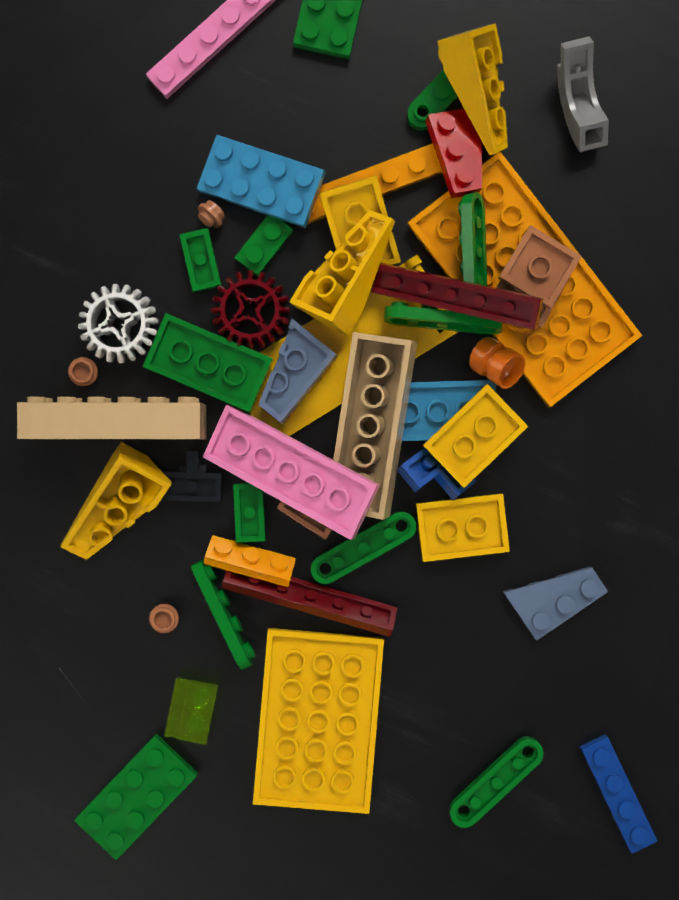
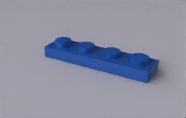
M604 734L579 746L631 854L657 842L609 738Z

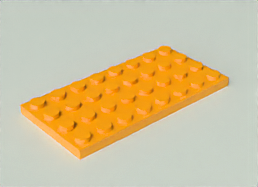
M498 152L482 164V189L479 194L482 196L485 205L487 286L496 288L499 282V275L530 225L578 253L501 152ZM447 191L411 219L407 225L447 277L463 280L460 270L463 256L459 240L462 225L458 210L462 197L451 199L449 191ZM582 257L570 275L542 328L532 330L502 323V332L493 335L505 347L511 348L524 356L526 365L523 375L548 407L553 406L642 336Z

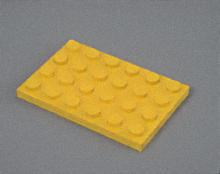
M268 628L253 796L254 805L369 814L384 637Z

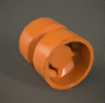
M485 337L480 340L473 348L469 359V365L473 371L481 376H486L491 382L503 389H508L517 383L526 365L522 354L505 347L493 337Z

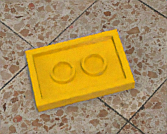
M377 176L319 193L336 250L345 242V235L370 210L388 216ZM391 231L381 263L393 265L401 262L393 232Z
M486 384L435 432L423 446L465 488L528 426Z
M502 493L415 503L423 562L510 552Z

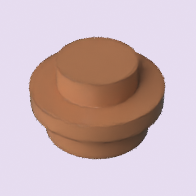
M208 200L197 207L199 211L198 217L204 225L209 228L212 226L219 228L222 225L225 214L216 203Z
M79 357L73 360L69 366V378L78 386H89L98 377V367L93 360Z
M160 604L150 613V625L159 633H169L178 625L179 614L172 605Z

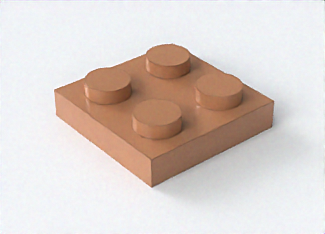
M530 225L498 279L523 294L544 298L542 306L550 309L582 256Z

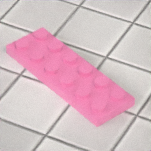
M232 405L225 406L203 455V458L350 540L355 539L380 487L379 484Z

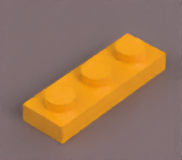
M212 535L203 564L288 587L296 558Z

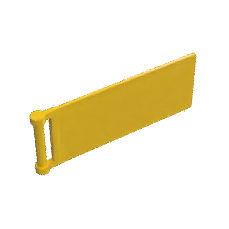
M418 255L399 266L425 272L420 265L422 261ZM370 292L364 310L349 336L324 325L315 318L302 326L336 353L338 357L283 424L258 404L270 373L274 370L278 360L281 345L285 342L287 336L259 352L274 360L250 414L280 432L291 436L341 405L353 332L418 342L415 359L458 332L444 330L439 333L437 329L388 324L384 321L385 307L391 306L392 302H404L409 307L421 308V304Z

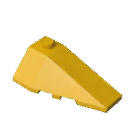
M496 23L438 40V57L443 64L444 72L489 155H494L508 148L506 112L500 106L501 92H504V82L498 80V65L503 64Z
M370 210L345 235V242L334 253L330 250L324 256L326 261L315 272L310 270L304 276L289 302L324 325L349 336L364 310L395 220Z
M120 442L60 547L87 560L111 542L116 534L124 528L132 526L137 518L157 507L172 482L147 455Z

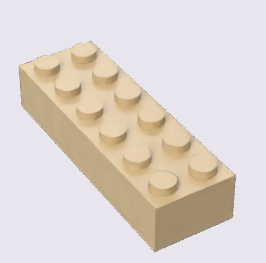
M353 332L333 460L380 485L365 517L384 520L390 517L418 342Z
M27 397V402H17V439L207 440V405L199 403V398L178 397V403H170V398L148 397V403H141V398L118 397V403H114L112 398L87 397V402H82V398L57 397V402H53V398Z

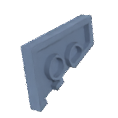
M291 319L287 337L281 345L278 360L274 370L270 373L258 404L282 424L338 357L336 353L293 319Z
M586 567L558 575L551 579L533 582L523 587L502 592L537 641L606 594L608 590L593 568Z

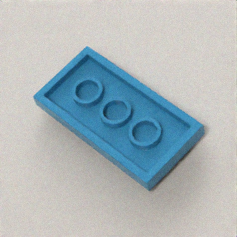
M216 135L196 189L200 193L306 228L326 172L323 169Z
M490 380L411 382L402 441L428 440L481 388L488 384L496 392V384Z

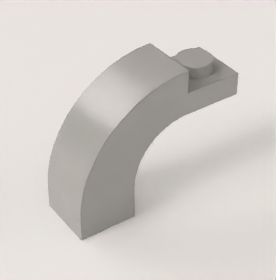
M590 36L561 43V63L557 64L561 104L568 130L579 152L608 145L609 120L600 107L595 91L593 78L594 42Z

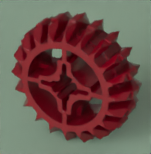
M252 270L248 271V279L243 280L241 272L236 273L238 282L233 283L232 279L228 277L226 282L230 287L225 289L220 285L217 288L224 295L222 298L213 296L212 300L220 304V307L211 308L213 314H220V317L213 320V324H224L218 330L219 335L222 336L230 332L227 340L234 341L235 338H238L237 346H243L244 342L248 341V348L254 350V341H258L260 348L263 349L265 348L264 338L268 337L269 341L273 344L276 342L272 335L274 331L279 335H283L284 331L278 327V324L288 325L289 320L281 317V314L290 313V308L281 307V304L288 302L289 299L288 296L278 297L284 290L281 285L272 289L275 284L273 277L264 283L265 274L263 272L259 273L257 280H254ZM257 288L265 291L266 294L251 299L242 290ZM235 296L240 304V308L233 315L234 318L228 320V305L232 297ZM242 299L247 304H251L252 307L254 304L258 306L255 311L260 322H257L250 315L248 317L244 316L247 311ZM273 300L275 313L271 323L267 326L262 318V312L268 306L267 304ZM251 322L259 328L260 332L246 334L234 328L239 324Z

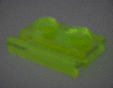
M177 677L164 737L170 736L179 740L206 745L218 685Z

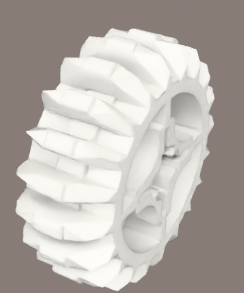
M117 284L112 285V293L109 292L107 287L103 286L101 287L103 296L100 297L93 292L91 297L95 302L91 304L88 301H84L83 303L85 307L89 308L88 313H79V316L86 319V322L78 324V328L88 332L83 333L81 339L83 341L91 340L86 348L90 351L97 348L95 356L102 358L106 354L107 362L112 363L117 355L118 362L124 363L125 354H127L131 361H135L136 355L134 351L137 350L141 355H145L146 351L142 347L143 343L151 346L153 342L147 339L149 334L153 336L157 334V331L150 328V325L158 324L159 320L153 317L149 318L150 315L156 312V309L153 306L145 308L149 304L150 299L147 296L140 299L142 292L138 289L134 290L131 294V287L129 285H124L121 293ZM115 302H130L136 306L138 311L134 313H121L119 308L116 307ZM106 307L107 317L97 327L98 316L102 309ZM116 316L125 321L124 324H121L123 328L120 330L113 327ZM141 320L140 331L131 342L130 329ZM115 334L118 340L121 341L122 347L107 346L100 336Z

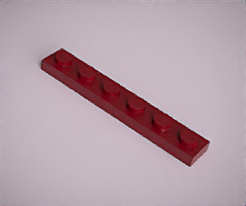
M381 262L370 292L532 330L538 328L544 298Z
M226 571L221 587L388 637L393 632L398 608L295 577H291L289 586L285 587Z

